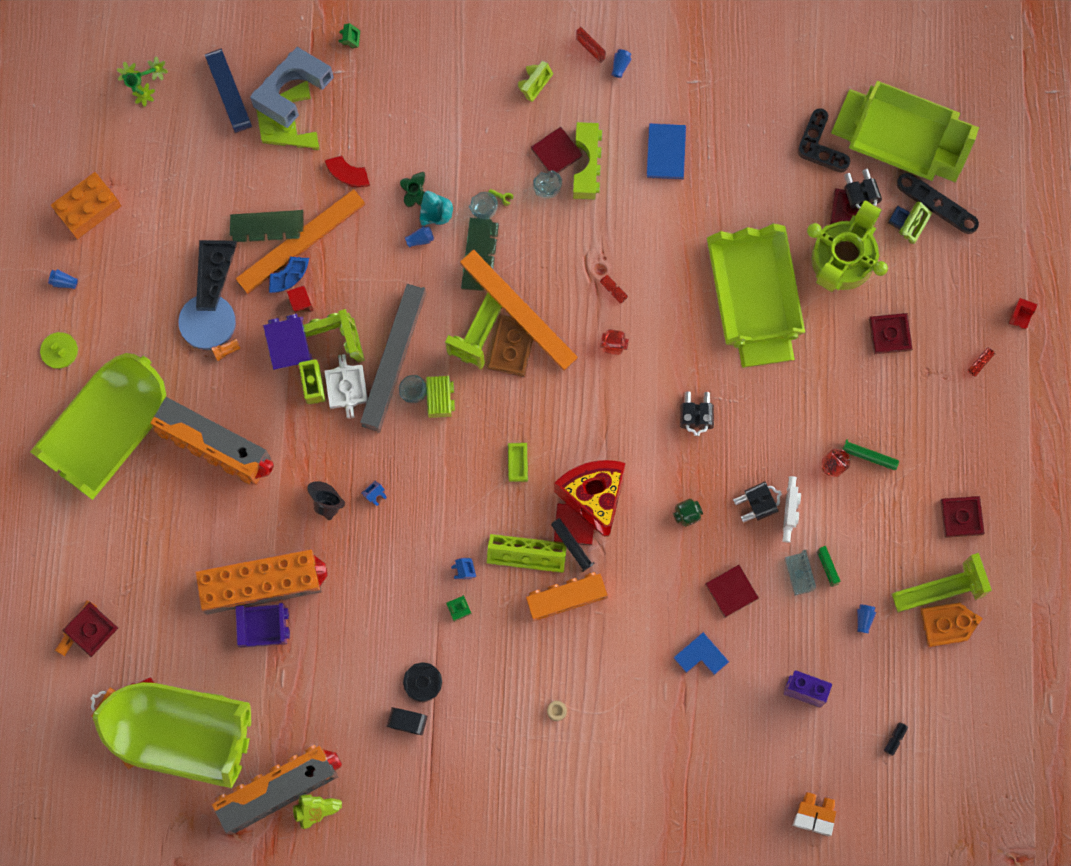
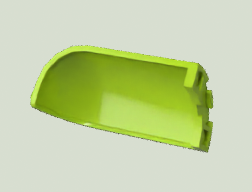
M125 353L116 356L93 375L30 452L55 472L60 470L59 475L93 500L152 429L151 421L166 397L164 381L150 365L152 362L144 355L139 357L135 354Z
M142 682L125 686L113 692L95 710L93 721L102 743L112 754L126 763L148 770L232 788L242 769V766L239 765L242 754H247L250 738H246L247 726H251V707L248 702L158 683Z

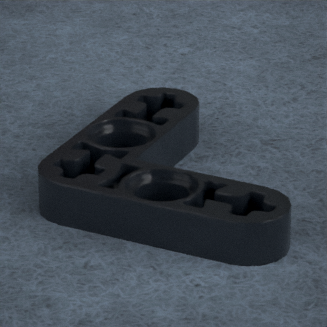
M818 108L811 115L800 142L798 154L801 158L837 172H845L850 165L848 155L818 144L828 120L827 111ZM819 114L822 115L819 125H815ZM810 130H816L818 132V136L816 138H811L808 135V132ZM807 143H811L809 151L804 153ZM825 152L829 155V159L821 160L819 154ZM833 156H835V159H834V161H833V164L830 163L831 160H832V158H833ZM841 159L844 160V164L839 166Z

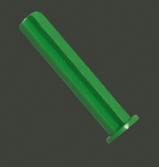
M848 439L845 440L841 451L842 454L845 452L891 470H896L899 465L898 459L848 442Z

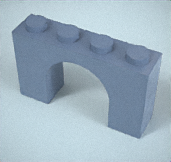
M296 47L276 67L275 71L264 80L263 84L254 90L250 96L253 107L288 128L299 114L294 103L279 95L281 87L291 80L301 79L323 90L334 78L331 66Z

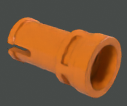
M236 338L221 346L219 344L211 348L217 362L225 358L226 355L241 349Z

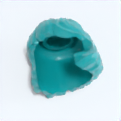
M425 191L420 209L421 225L425 226L433 223L443 225L448 223L453 213L452 202L431 191Z

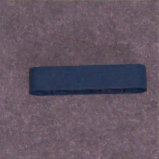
M222 48L204 54L234 132L238 133L251 128L250 119Z

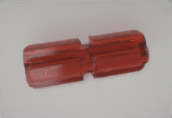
M605 275L600 280V283L608 292H612L611 295L619 303L626 301L628 295L619 286H616L617 284L609 275Z
M989 347L986 348L968 369L969 374L976 377L995 355V352Z

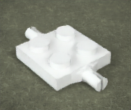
M342 354V357L338 355L339 367L325 370L330 409L346 408L347 418L351 419L355 417L353 407L358 404L367 403L368 398L363 366L347 365L346 355Z
M794 476L788 477L782 542L786 543L791 542V531L793 527L796 528V524L799 521V512H796V509L800 505L801 493H798V487H796L797 477Z

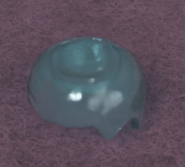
M553 170L549 173L541 172L533 180V189L539 197L550 199L560 192L562 178L560 174Z
M480 192L471 198L469 209L475 217L487 220L497 212L498 201L493 194Z
M418 375L407 376L399 385V395L405 402L419 403L427 395V384Z

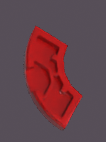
M342 155L324 160L328 171L336 180L351 187L370 186L365 167L357 168L349 165Z

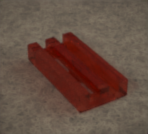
M582 27L577 29L576 40L598 62L602 63L606 59V51Z

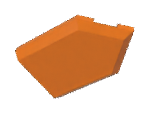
M960 602L921 609L928 647L968 641L983 619Z

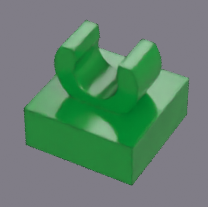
M350 23L344 24L343 29L339 31L343 36L338 42L351 48H358L360 30Z
M464 595L446 603L454 622L472 614Z

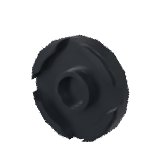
M425 662L416 663L406 671L403 679L404 690L408 696L419 702L431 701L437 697L443 684L442 676L438 669L432 664Z

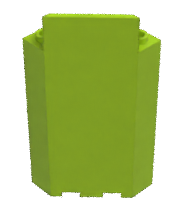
M773 223L760 230L747 227L733 234L720 231L707 237L725 343L739 349L742 368L795 360L791 340L799 338V335L804 334L805 328L786 227Z

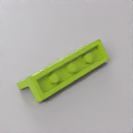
M490 534L487 564L564 573L567 547L561 542ZM493 541H495V542H502L503 544H502V545L493 544ZM520 544L522 547H515L514 545ZM533 547H541L542 549H534ZM553 549H561L562 552H555Z

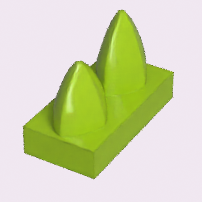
M544 61L539 65L526 66V71L530 78L518 82L520 91L531 102L534 101L553 75L548 63Z

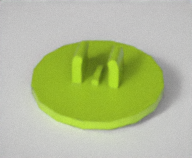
M64 332L50 334L41 344V358L47 366L54 369L68 367L77 357V343L71 335Z

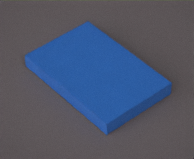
M649 123L647 178L684 180L686 125Z

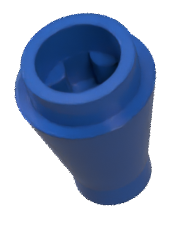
M618 49L617 53H614L612 76L622 78L623 73L632 60L630 52Z
M423 226L405 237V240L410 248L412 246L430 244L434 240V236L429 226Z
M58 269L51 271L48 284L52 285V287L76 289L78 283L77 278Z
M860 604L859 609L857 608V632L869 634V629L877 613L875 612L876 607Z

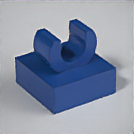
M376 480L361 492L365 499L376 506L379 505L376 501L377 496L381 495L384 499L387 498L385 493H383L385 489Z
M472 558L455 560L456 564L451 566L452 569L458 570V575H455L454 579H472L476 577Z

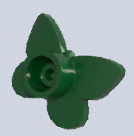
M425 172L417 173L411 179L404 178L400 181L401 188L406 191L404 203L407 207H412L415 203L421 206L422 198L425 194L422 187L425 182Z

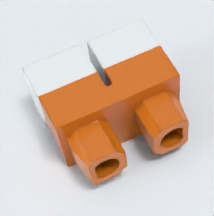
M806 792L803 800L799 802L792 826L832 836L836 811H834L835 800L824 797L822 807L815 805L817 795Z

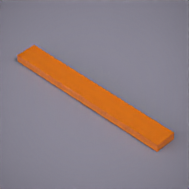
M353 189L235 278L236 281L249 294L270 278V274L276 273L286 266L290 257L299 256L365 206V202Z
M472 250L460 261L464 269L563 371L578 359V356L475 250Z

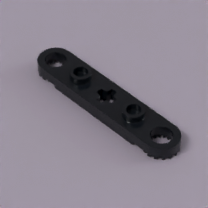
M903 173L899 176L897 188L916 202H921L931 212L963 233L973 234L979 227V221L976 216L970 214L966 209L922 180L917 179L913 174ZM908 179L911 181L912 185L909 187H904V185H902V180ZM938 200H940L942 206H940V205H939L938 207L934 206V205H935V202H934V201L937 202ZM964 221H972L974 227L970 229L965 227Z

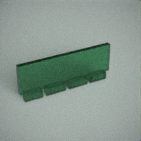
M303 210L230 214V236H233V241L247 242V235H249L250 242L265 241V234H267L268 240H283V233H285L286 239H300V232H303L304 228Z
M470 218L465 257L472 250H475L494 270L495 257L488 256V254L495 255L497 239L490 238V236L498 237L499 223L492 222V219ZM463 268L461 289L484 291V288Z

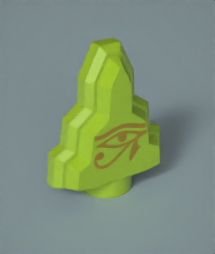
M300 795L299 804L293 805L295 821H300L302 829L309 828L314 823L320 822L324 816L338 812L342 808V801L333 798L323 799L320 796Z

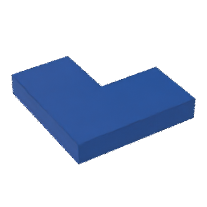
M704 632L674 657V660L686 673L700 661L705 664L713 675L729 663L727 658Z

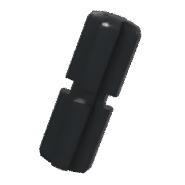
M901 722L897 724L892 734L893 737L889 739L884 749L885 753L891 756L895 754L900 745L899 741L903 739L908 730L907 725Z

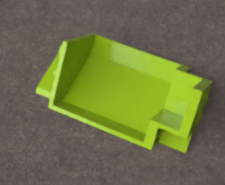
M877 81L875 86H870L867 95L852 89L849 90L831 134L850 141L849 149L933 181L934 176L937 175L956 183L975 142L979 127L959 120L960 113Z

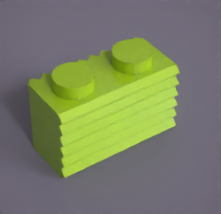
M318 361L300 362L298 365L306 403L314 404L326 401Z
M449 376L426 377L428 417H452L451 411H455V401L451 400V393H454V381H450Z

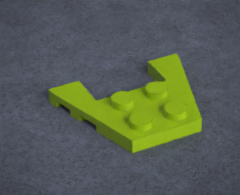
M308 81L279 94L291 102L311 99ZM257 110L262 143L320 150L317 132L298 135L295 120L286 128Z

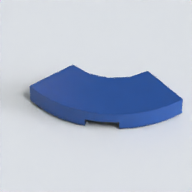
M290 257L284 270L270 274L269 293L282 292L293 287L305 274L309 258Z

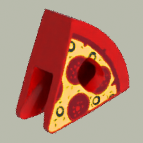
M599 460L579 465L566 472L554 482V492L602 536L608 537L612 530L626 463L613 460Z

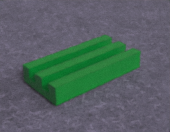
M826 545L820 547L817 554L830 586L839 585L841 581Z

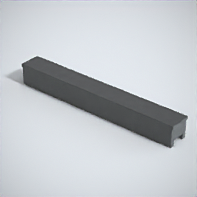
M406 285L360 421L364 428L377 431L378 433L381 431L426 296V289L424 287Z

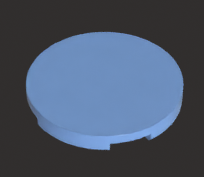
M194 297L182 308L178 323L182 336L191 346L202 350H211L212 347L219 344L221 346L232 337L236 327V317L230 304L222 297L219 299L216 311H197L196 297Z

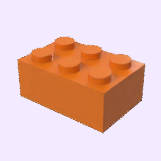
M93 172L50 205L77 240L122 207L117 197L96 172Z

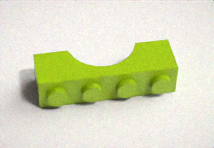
M577 122L576 147L582 149L587 154L589 163L583 171L574 174L573 199L595 200L596 193L600 192V182H596V176H600L601 165L597 164V158H601L602 148L598 147V141H602V130H599V123Z

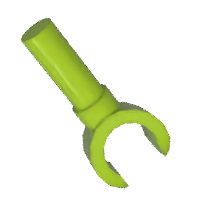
M492 189L488 192L501 199L505 206L510 205V202L505 200L506 197L514 198L511 193L502 194Z

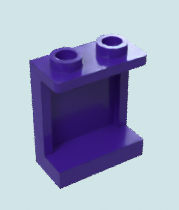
M297 314L286 316L287 320L279 321V318L268 320V324L263 325L273 370L313 360L312 354L309 353L302 322L304 319L303 317H298Z
M283 603L257 607L236 606L237 645L240 648L287 644V639H290V629L286 627V619H289L288 607L285 608Z
M795 670L793 675L789 676L783 694L821 708L827 702L832 683Z

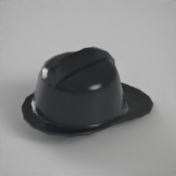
M314 481L308 485L307 491L313 499L314 511L324 516L327 520H332L339 509L345 506V501L331 485L321 481Z

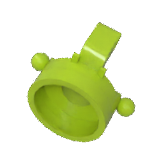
M865 200L857 215H853L850 222H837L829 226L827 225L823 229L817 223L808 226V235L812 238H817L811 260L818 285L830 292H833L835 289L838 291L849 290L864 284L870 278L873 271L878 276H883L888 272L887 264L883 261H878L879 249L873 236L877 229L874 227V224L882 209ZM842 241L851 242L857 247L859 255L854 261L845 262L836 256L835 246Z

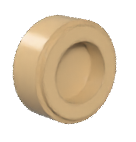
M561 701L551 702L547 708L548 717L553 721L563 720L567 714L565 704Z

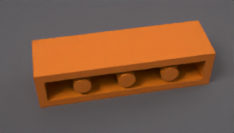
M596 572L586 574L585 578L581 580L573 578L566 581V584L562 586L554 584L547 587L548 590L540 592V590L532 591L526 597L532 620L535 622L607 599L608 594L601 573L596 575Z

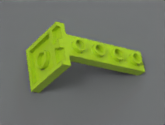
M487 293L465 339L448 335L445 341L448 355L461 358V361L467 364L472 363L481 370L485 364L484 353L481 349L502 309L489 293Z
M346 309L338 311L339 314L332 313L327 318L321 320L313 319L308 324L303 325L306 338L340 328L342 336L346 338L344 343L346 353H349L350 357L354 358L357 362L365 361L354 318H351L350 313H347Z
M979 553L971 555L962 563L964 570L962 573L892 593L897 613L970 591L975 600L985 597L992 589Z

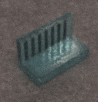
M803 550L800 554L785 557L794 595L813 592L816 589L806 550Z

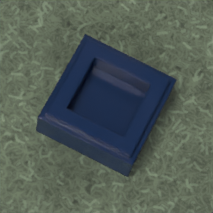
M897 206L888 223L901 229L910 212Z

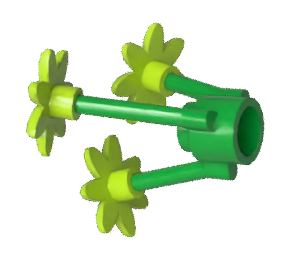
M158 57L154 58V62L148 61L151 68L143 72L134 70L135 63L129 67L126 62H123L124 69L117 68V71L122 74L118 77V80H124L125 85L132 88V95L137 97L135 103L138 104L142 101L144 107L147 105V100L154 101L150 95L155 93V90H149V83H146L143 88L140 85L141 77L153 73V80L157 76L160 80H163L162 73H168V70L162 68L165 65V61L159 63Z

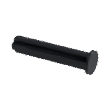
M558 518L552 522L551 526L581 566V571L584 572L595 563L591 562L563 521Z

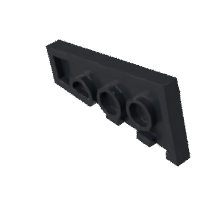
M199 240L197 311H216L237 247V241Z

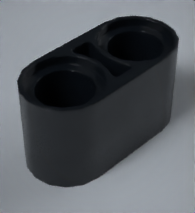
M391 707L387 727L423 736L428 716Z

